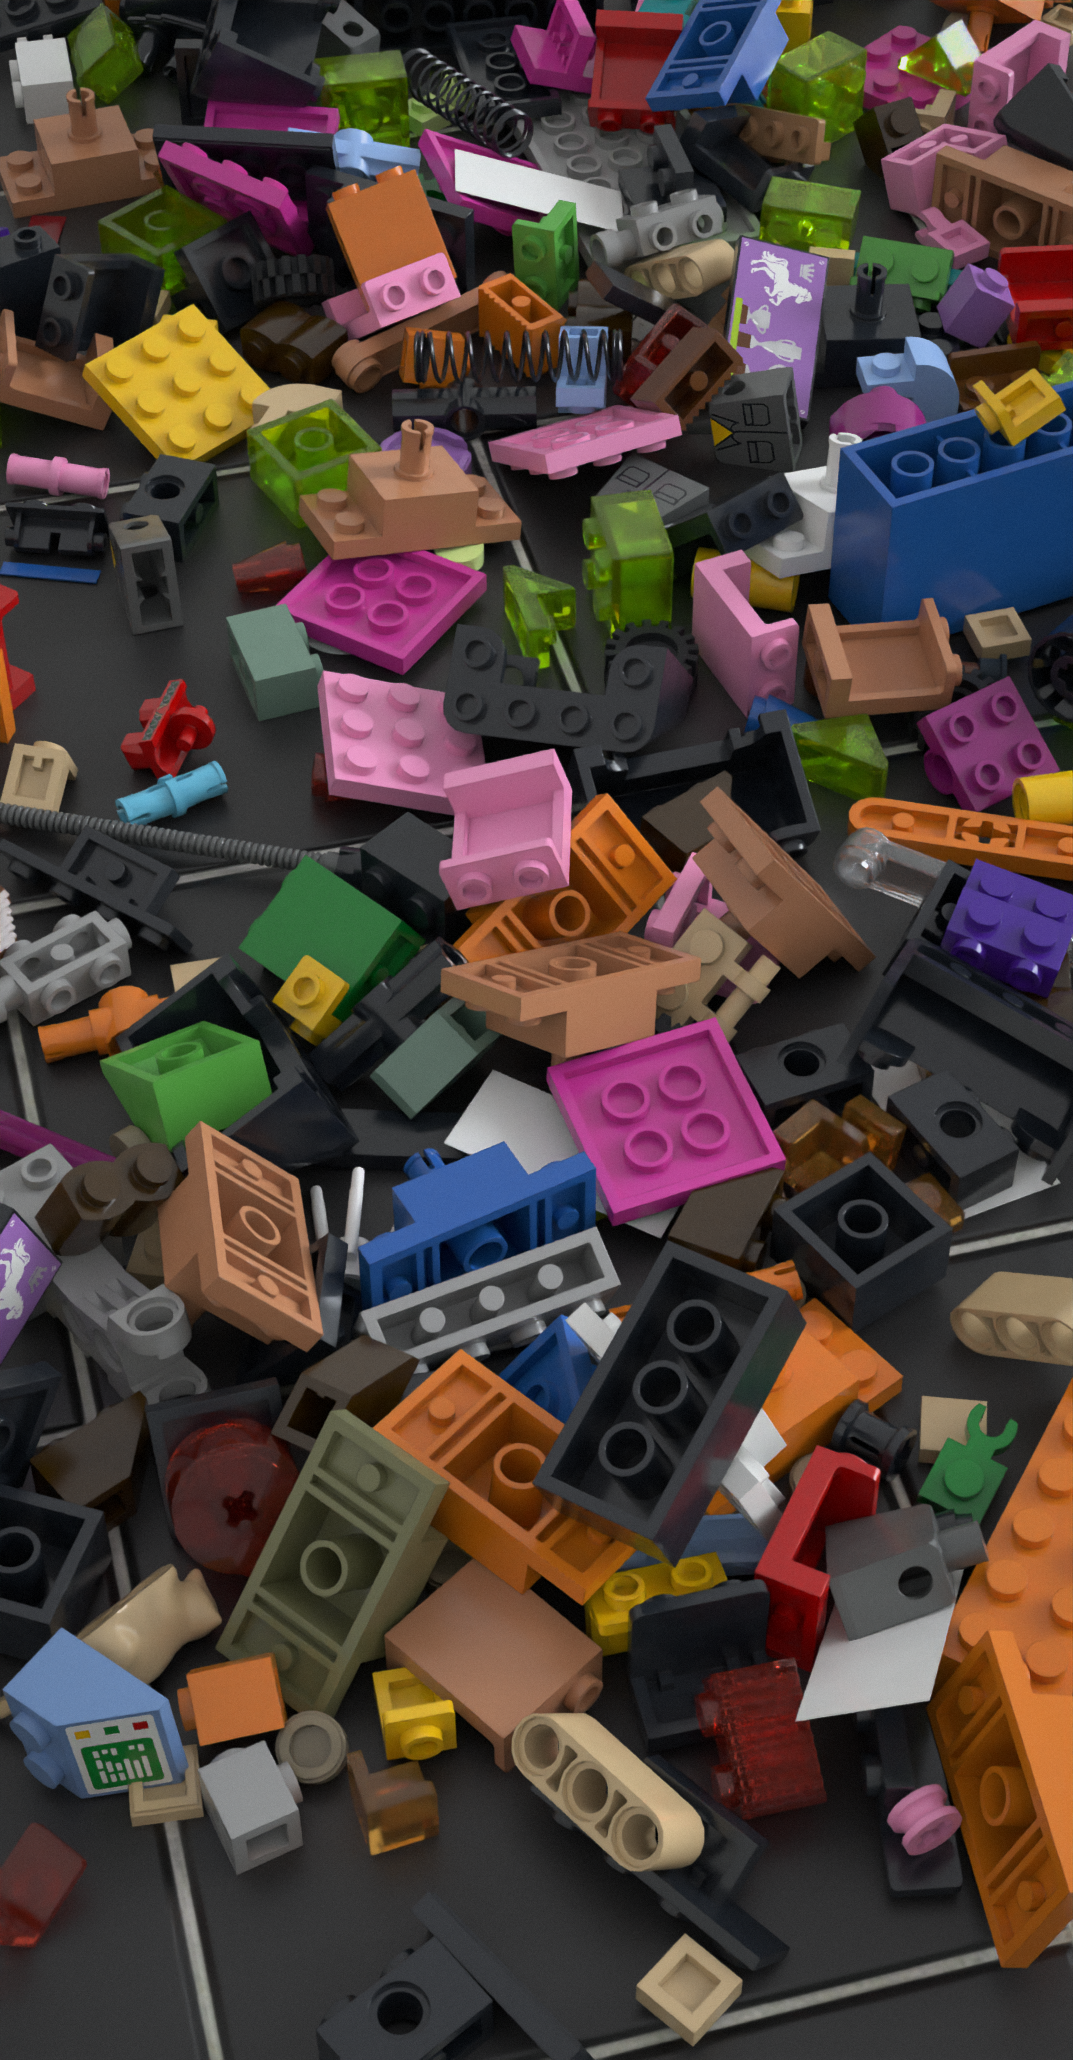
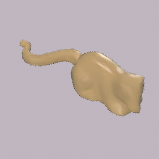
M167 1564L157 1569L115 1605L87 1624L75 1637L146 1685H149L162 1674L176 1652L184 1644L209 1634L222 1623V1618L199 1569H193L184 1581H180L174 1565ZM5 1696L0 1698V1720L11 1715Z

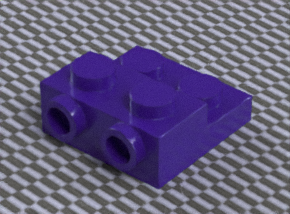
M976 859L940 947L991 977L1008 983L1018 990L1032 992L1048 998L1073 935V895Z

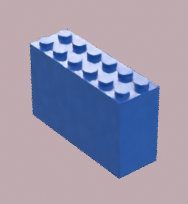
M1073 380L1051 386L1061 397L1066 410L1013 447L999 430L991 435L985 429L973 409L840 448L828 598L851 625L915 620L919 614L921 599L933 598L939 616L947 619L950 635L963 631L965 615L1014 607L1015 611L1020 613L1073 596Z

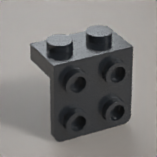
M759 1579L746 1582L727 1580L715 1585L711 1589L679 1596L672 1594L656 1595L630 1609L628 1613L626 1682L648 1754L784 1724L785 1708L765 1651L770 1594L765 1581Z

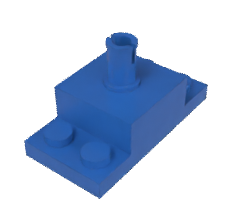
M699 0L645 98L652 112L679 111L703 107L715 108L730 103H742L764 108L763 104H766V99L761 92L789 41L775 13L782 0Z
M505 1141L448 1165L443 1163L440 1154L435 1149H423L424 1156L430 1163L429 1166L425 1164L419 1152L413 1154L404 1166L405 1176L410 1181L392 1188L395 1231L380 1234L370 1242L358 1247L362 1311L596 1227V1167L583 1151L562 1161L548 1163L540 1170L528 1175Z

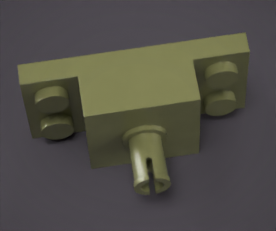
M346 1409L330 1411L215 1649L231 1661L274 1652L284 1702L299 1713L304 1711H320L334 1718L360 1664L386 1657L384 1635L412 1612L448 1540V1537L432 1527L430 1523L450 1482Z

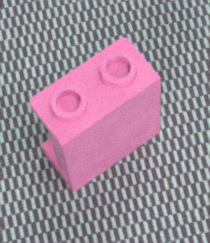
M1034 20L974 60L967 128L999 134L993 125L995 116L1048 63L1060 65L1066 74L1071 34L1041 21Z
M438 253L362 283L361 288L370 309L368 313L358 289L326 300L321 304L326 317L336 321L347 330L348 341L361 339L409 320L430 309L459 298L461 295L445 255Z
M738 550L695 563L692 635L695 637V644H698L699 655L748 719L755 695L768 699L769 694L790 705L793 704L799 625L793 618L772 624H765L749 604L751 560L743 550Z
M554 748L444 774L443 790L455 813L452 858L442 860L439 863V875L457 910L569 886L572 788Z

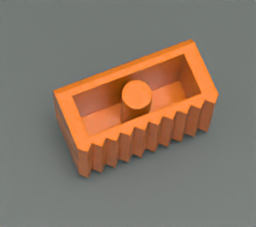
M511 273L479 285V336L484 337L485 332L488 330L491 335L492 346H495V350L500 351V354H502L503 335L508 330L513 363L516 364V368H519L523 332L527 330L529 332L532 361L536 376L542 332L546 329L549 335L553 369L557 368L560 328L565 326L564 324L567 319ZM546 349L544 354L542 374L549 371L546 357ZM526 352L523 372L526 374V377H531Z

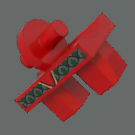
M184 679L169 680L160 698L144 700L139 710V721L144 731L128 733L121 744V751L131 769L152 768L157 779L171 774L172 778L177 776L191 749L200 750L212 743L216 733L215 724L204 706L196 705L193 707L186 696L187 685Z

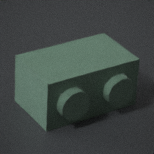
M286 603L226 617L230 659L258 721L319 707L317 686L323 672V666L317 653L310 655L309 640L305 626L302 622H294Z

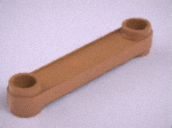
M501 270L494 272L482 284L507 275V273ZM479 287L363 342L353 339L344 343L332 358V366L336 374L350 389H354L357 393H364L372 389L383 376L399 369L404 327L460 333L463 338L468 330L471 334L479 331Z

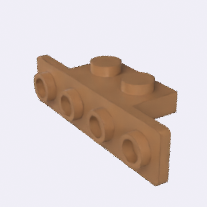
M742 103L725 105L739 104L751 114L739 137L770 162H785L786 166L796 163L820 165L821 161H829L831 143L824 142L826 124L824 119Z

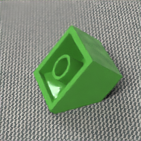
M201 1021L99 1061L104 1076L134 1125L146 1134L151 1143L166 1144L170 1152H173L172 1147L181 1140L185 1141V1137L199 1121L217 1131L225 1130L272 1094L259 1040L206 1021Z

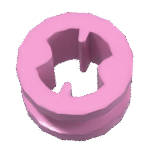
M939 1784L926 1785L911 1792L896 1804L888 1815L887 1822L894 1833L905 1834L902 1845L909 1855H920L938 1847L950 1838L961 1825L962 1816L956 1807L944 1805L947 1800V1794Z

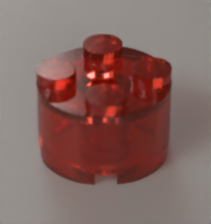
M240 1418L226 1420L227 1423L215 1425L207 1429L204 1426L192 1432L179 1444L166 1470V1499L175 1534L184 1550L195 1561L213 1571L226 1574H242L250 1577L300 1475V1470L286 1442L272 1435L271 1428L256 1421ZM244 1490H247L248 1493L242 1499L238 1498ZM229 1495L235 1499L232 1502H228L224 1498Z

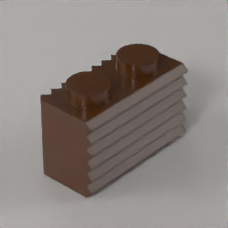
M692 327L633 394L631 401L639 409L678 415L681 431H686V424L693 423V416H699V409H705V402H712V395L718 394V387H724V380H731V373H737V366H743V358L715 328Z

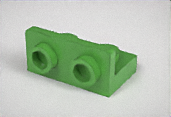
M558 200L548 215L543 216L539 223L517 219L512 225L515 277L557 311L560 310L569 298V291H574L578 286L580 279L576 203Z
M863 236L857 268L864 263H868V276L872 277V264L878 263L883 265L887 269L885 284H909L915 312L927 313L930 312L931 307H937L947 292L955 254L953 250ZM857 268L855 277L850 278L849 285H857Z

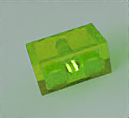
M103 3L67 36L72 53L70 59L75 65L77 73L75 79L81 88L91 89L94 94L107 104H110L144 71L132 29Z
M772 176L762 203L759 240L771 243L778 242L780 245L809 252L810 246L850 250L856 232L861 190Z

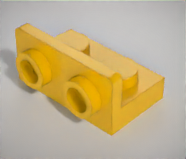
M717 1552L680 1559L675 1568L666 1563H659L614 1573L584 1603L586 1636L603 1649V1656L626 1652L628 1646V1613L631 1608L656 1595H684L711 1589L715 1585L728 1580Z

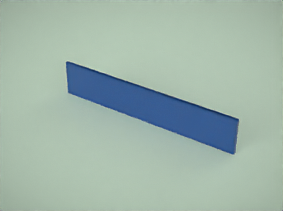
M3 562L0 570V575L93 584H97L101 574V570Z

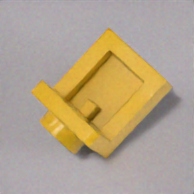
M1035 368L1025 373L997 394H994L982 380L972 386L981 403L974 408L977 417L991 435L999 430L1012 447L1066 410L1061 397Z
M305 955L272 1002L295 1018L289 1028L317 1047L324 1038L326 1039L343 1023L331 1014L346 995L350 986L309 955Z
M405 1667L372 1673L374 1694L387 1760L404 1757L411 1760H423L431 1758L443 1750L457 1748L455 1712L451 1700H442Z

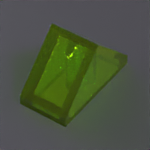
M960 20L900 58L897 68L948 90L957 91V94L966 97L971 94L974 60L981 56V53L963 21Z
M867 713L797 723L791 726L807 780L857 801L869 797L885 798L889 763Z

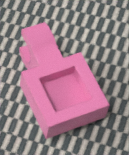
M930 207L918 212V217L925 222L927 227L916 231V239L925 246L953 250L955 255L952 269L958 270L965 267L968 263L973 264L988 257L990 242L963 219L951 223L936 207Z

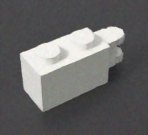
M52 34L43 35V40L27 41L26 37L17 38V43H15L17 59L9 60L16 108L24 107L27 124H33L34 119L69 114L66 94L74 89L65 38L53 39Z

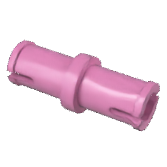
M13 453L8 459L6 480L10 485L17 484L48 489L49 494L55 496H62L64 492L105 499L109 489L110 472L109 468L70 464L67 458L55 456L53 460H45Z

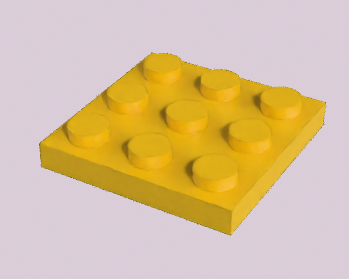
M194 304L85 364L82 377L156 459H158L160 454L206 462L248 437L249 431L254 425L252 402L259 395L270 390Z

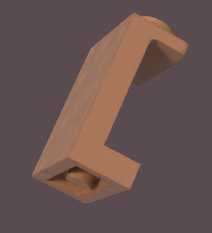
M3 309L0 316V402L103 431L112 409L82 377L85 364L114 349L113 338L95 333L86 355L77 353L75 361L65 362L36 347V341L16 336L14 313L11 310Z
M933 598L921 599L919 614L915 620L840 626L835 624L829 603L808 605L802 646L824 718L939 710L951 704L954 687L960 686L962 682V663L958 654H952L949 645L947 619L939 616Z
M474 1558L384 1635L387 1670L405 1667L442 1700H451L454 1710L493 1744L495 1764L505 1773L515 1766L511 1752L512 1737L516 1726L523 1718L533 1713H584L597 1700L603 1687V1649L530 1588L523 1595Z

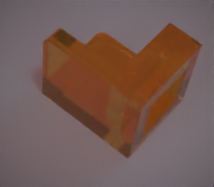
M811 1099L773 1131L786 1158L784 1182L800 1193L867 1153V1136L814 1099Z
M361 1750L346 1754L350 1795L371 1856L439 1835L437 1793L433 1782L424 1780L418 1760L369 1774Z

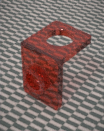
M32 1823L28 1826L0 1869V1945L34 1948L87 1867L86 1860L42 1824Z

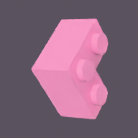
M944 123L882 158L881 163L890 209L910 213L911 216L918 217V212L931 207L936 153L946 145L985 160L1003 145L1008 146L1006 135Z

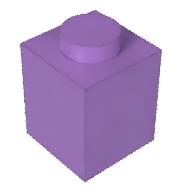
M968 263L937 305L944 331L978 348H984L1015 307L1008 288L1009 283L1007 279L992 268L982 270Z

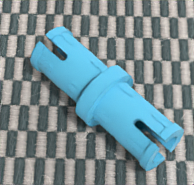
M215 760L172 778L171 774L158 778L157 784L148 789L115 800V806L120 809L117 810L120 821L130 822L131 824L136 823L138 825H147V823L171 814L173 818H177L186 814L187 808L199 802L228 793V786L223 784L227 782L223 769Z

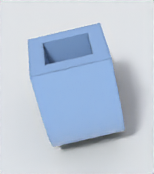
M561 326L559 347L561 333L565 329L568 333L574 375L577 365L580 333L583 329L587 332L594 376L599 334L604 329L608 341V327ZM564 346L561 374L556 385V407H558V413L588 414L606 408L607 369L604 347H602L599 375L593 383L588 375L583 346L580 374L578 380L574 383L568 373Z
M905 337L904 353H879L875 356L857 357L856 375L863 394L869 393L878 386L892 387L896 390L897 394L908 398L919 407L926 419V423L958 414L959 390L944 353L933 342L919 337Z

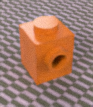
M404 327L399 375L404 383L418 384L414 374V336L417 331L421 333L422 330L425 332L426 338L429 331L433 334L438 375L441 378L446 331ZM451 332L456 369L460 378L465 340L460 333ZM469 353L465 376H468L470 372ZM450 356L445 380L441 384L436 381L430 358L427 381L425 384L421 382L418 389L446 388L450 382L455 380L452 373Z
M274 1652L192 1669L186 1675L188 1687L177 1690L184 1730L187 1732L197 1729L200 1746L285 1728V1722L288 1720Z

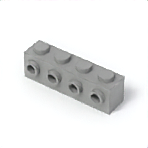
M593 1227L359 1313L351 1332L354 1340L364 1334L416 1357L420 1362L414 1374L429 1372V1370L443 1365L459 1349H462L480 1362L490 1356L488 1348L510 1340L514 1348L528 1345L558 1316L564 1315L569 1317L584 1302L600 1317L606 1313L604 1305L609 1302L621 1283L597 1227Z

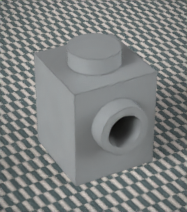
M264 1740L245 1749L232 1748L224 1751L215 1757L210 1764L198 1769L203 1805L237 1875L303 1846L300 1814L296 1805L303 1801L298 1781L287 1761L276 1765Z

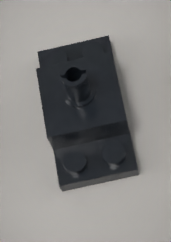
M314 164L305 172L309 236L315 246L312 252L328 256L329 259L332 258L335 282L342 288L348 286V290L357 289L325 208L327 204L334 202L332 193L355 183H358L360 190H364L378 183ZM426 196L456 272L457 278L454 280L460 295L475 289L474 209Z
M864 263L857 268V285L826 286L813 388L861 387L856 375L857 357L875 356L879 353H904L905 337H919L933 342L942 350L947 360L950 353L960 351L958 339L944 331L939 313L927 312L922 315H916L909 284H885L887 278L886 267L873 263L871 277L868 276L869 265Z

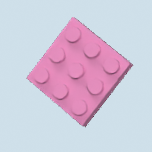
M614 405L592 413L488 442L493 462L510 465L511 470L527 469L530 475L548 474L549 479L554 480L577 474V466L593 462V466L617 463L622 460L621 453L637 449V453H648L666 447L665 440L680 436L682 432L678 415Z
M323 670L317 687L329 795L455 816L443 790L444 774L486 763L481 735L457 731L447 723L443 712L445 692L412 687L405 683H390L363 678L355 674H341Z

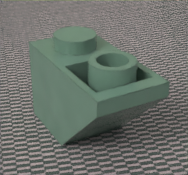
M453 997L400 1045L370 1075V1078L412 1119L471 1070L503 1034L486 1028V1011L468 1009L465 1007V1001Z

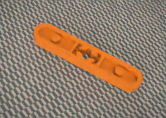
M875 797L859 800L849 810L848 837L854 844L869 851L947 862L949 859L956 864L973 866L976 859L1010 872L1073 881V826ZM980 837L990 838V844L980 843Z

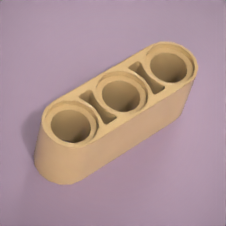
M723 239L677 246L667 251L654 253L628 266L624 271V275L673 300L695 297L731 279L734 250Z
M995 1272L950 1313V1322L955 1334L965 1346L976 1353L1073 1366V1278Z
M533 1713L523 1718L516 1726L512 1737L511 1750L515 1765L529 1781L619 1865L629 1871L638 1872L678 1869L692 1864L699 1857L704 1845V1827L699 1814L685 1799L596 1719L586 1713ZM606 1783L608 1786V1798L606 1795ZM655 1828L658 1831V1845L655 1839Z

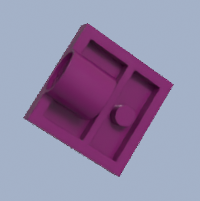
M1010 676L923 717L916 723L930 748L924 755V768L929 781L942 794L954 793L962 810L981 812L1011 797L1013 783L1016 778L1060 771Z

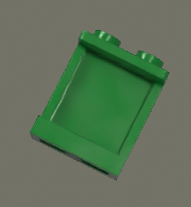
M305 855L296 869L292 870L285 877L280 891L264 913L251 924L248 935L238 948L285 982L305 955H309L350 986L346 995L331 1014L344 1022L353 1014L351 1009L390 974L392 977L396 976L406 967L407 963L414 958L426 940L400 918Z

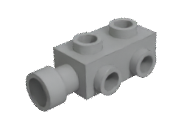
M696 188L670 194L671 202L660 206L657 205V201L633 205L630 207L631 215L615 219L618 232L609 229L591 236L590 251L592 258L610 268L620 266L623 263V259L633 256L644 257L656 252L670 250L675 246L697 239L708 238L713 234L723 232L724 215L722 209L716 202L715 195H697Z
M96 910L82 918L71 914L59 920L51 934L33 943L28 940H19L13 943L0 960V1024L7 1020V1013L18 1009L35 1026L131 975L128 950L132 948V941L123 923L117 918L106 922Z

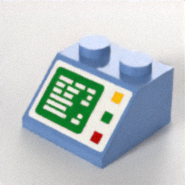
M62 1627L2 1689L13 1717L9 1723L10 1728L22 1741L27 1753L23 1762L37 1780L51 1789H55L60 1783L79 1798L85 1799L128 1792V1785H132L131 1783L142 1782L145 1789L178 1784L185 1780V1770L189 1765L169 1700Z

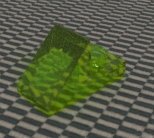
M503 566V605L523 656L540 659L539 669L549 667V645L556 644V631L573 628L576 624V591L569 584L518 566Z

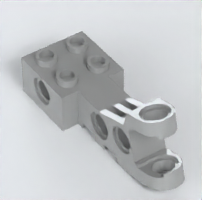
M51 1143L0 1171V1203L14 1208L50 1248V1244L34 1217L65 1174L73 1169ZM108 1236L97 1248L81 1255H57L63 1263L28 1321L46 1311L53 1318L58 1317L73 1334L74 1343L87 1358L90 1356L94 1358L107 1373L109 1383L124 1400L139 1390L147 1398L148 1405L173 1400L179 1396L211 1391L208 1379L203 1371L186 1358L183 1353V1349L192 1338V1327L185 1304L173 1291L165 1288L164 1284L150 1290L125 1271L123 1266L126 1263L121 1237Z

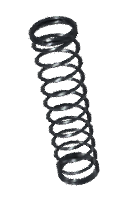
M421 48L412 49L404 54L398 62L395 71V81L401 91L451 122L454 126L459 127L463 132L468 133L483 145L488 146L501 157L508 159L517 157L530 145L534 125L526 113L516 109L512 104L506 103V101L497 97L493 92L487 91V89L482 85H478L473 79H468L466 75L459 73L446 62L440 61L429 51ZM413 55H426L418 59L412 66L408 77L407 89L402 77L404 65ZM429 59L430 64L423 69L418 79L417 89L413 90L411 82L413 71L421 61ZM431 68L429 78L424 85L420 86L425 72ZM447 71L448 76L441 82L440 86L438 87L436 97L430 99V93L433 92L440 83V80L442 78V72ZM439 75L436 83L431 88V84L433 83L435 77ZM457 77L458 82L451 87L445 103L440 105L439 99L448 91L452 78ZM448 81V83H447L445 89H444L443 92L440 94V91H441L443 85ZM466 83L467 88L458 97L455 109L449 111V105L457 97L461 84ZM457 87L454 96L450 99L453 90ZM475 89L476 95L467 104L464 115L458 117V111L467 102L470 90ZM466 94L464 101L459 105L462 97ZM485 95L486 101L478 108L474 121L468 123L467 117L476 109L480 96ZM476 99V101H475L473 107H472V108L470 109V111H469V108H470L471 104H472L473 101ZM494 101L495 107L486 117L484 126L481 129H477V123L486 114L489 102ZM485 106V108H484L482 114L479 116V113L481 112L482 108ZM504 107L505 113L494 125L492 134L487 135V129L495 121L499 108ZM494 113L492 119H491L490 122L488 123V121H489L491 115ZM518 116H521L524 120V131L521 138L511 147L500 149L498 145L506 142L513 135L518 125ZM510 117H515L511 132L504 139L497 142V135L504 128L506 121ZM526 132H527V136H526L525 141L523 142V144H522L518 149H516L515 151L509 152V151L513 150L514 148H516V147L522 142V140L524 139V137H525V135H526Z
M545 329L542 332L537 375L535 376L529 332L525 330L522 336L519 370L516 377L510 334L506 330L503 335L501 363L497 378L491 335L487 330L484 334L482 363L478 378L471 332L468 330L465 333L463 363L459 378L454 357L452 333L448 331L446 333L444 363L440 378L435 359L433 334L429 331L426 338L423 330L421 333L417 331L414 336L415 380L418 384L421 382L425 384L431 358L434 377L441 384L446 377L450 356L454 379L460 384L465 377L469 353L472 375L479 384L484 377L488 352L493 380L496 383L501 381L507 353L512 379L518 383L523 374L525 353L527 352L530 375L532 380L537 383L542 374L546 349L551 380L556 383L561 374L565 346L568 373L570 379L575 383L580 374L584 346L587 371L593 383L599 375L602 347H604L609 379L612 382L617 380L621 382L623 380V332L621 329L618 331L614 329L612 332L611 369L607 334L604 329L600 331L593 376L587 332L583 329L580 333L577 365L574 375L568 333L564 329L561 333L556 375H554L549 335Z

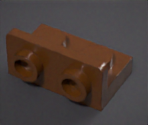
M1028 341L950 353L947 361L959 390L958 414L973 410L981 404L972 387L980 380L994 394H997L1033 368L1042 376L1039 371L1041 354L1039 343L1037 341Z

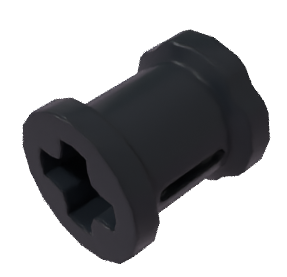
M856 1399L848 1406L838 1421L830 1442L831 1450L838 1453L848 1452L858 1456L866 1463L880 1469L881 1479L891 1482L898 1476L909 1459L916 1442L917 1431L908 1425L902 1428L894 1426L869 1412L868 1403Z

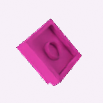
M556 0L547 30L515 25L510 40L530 84L591 94L597 39L578 0Z

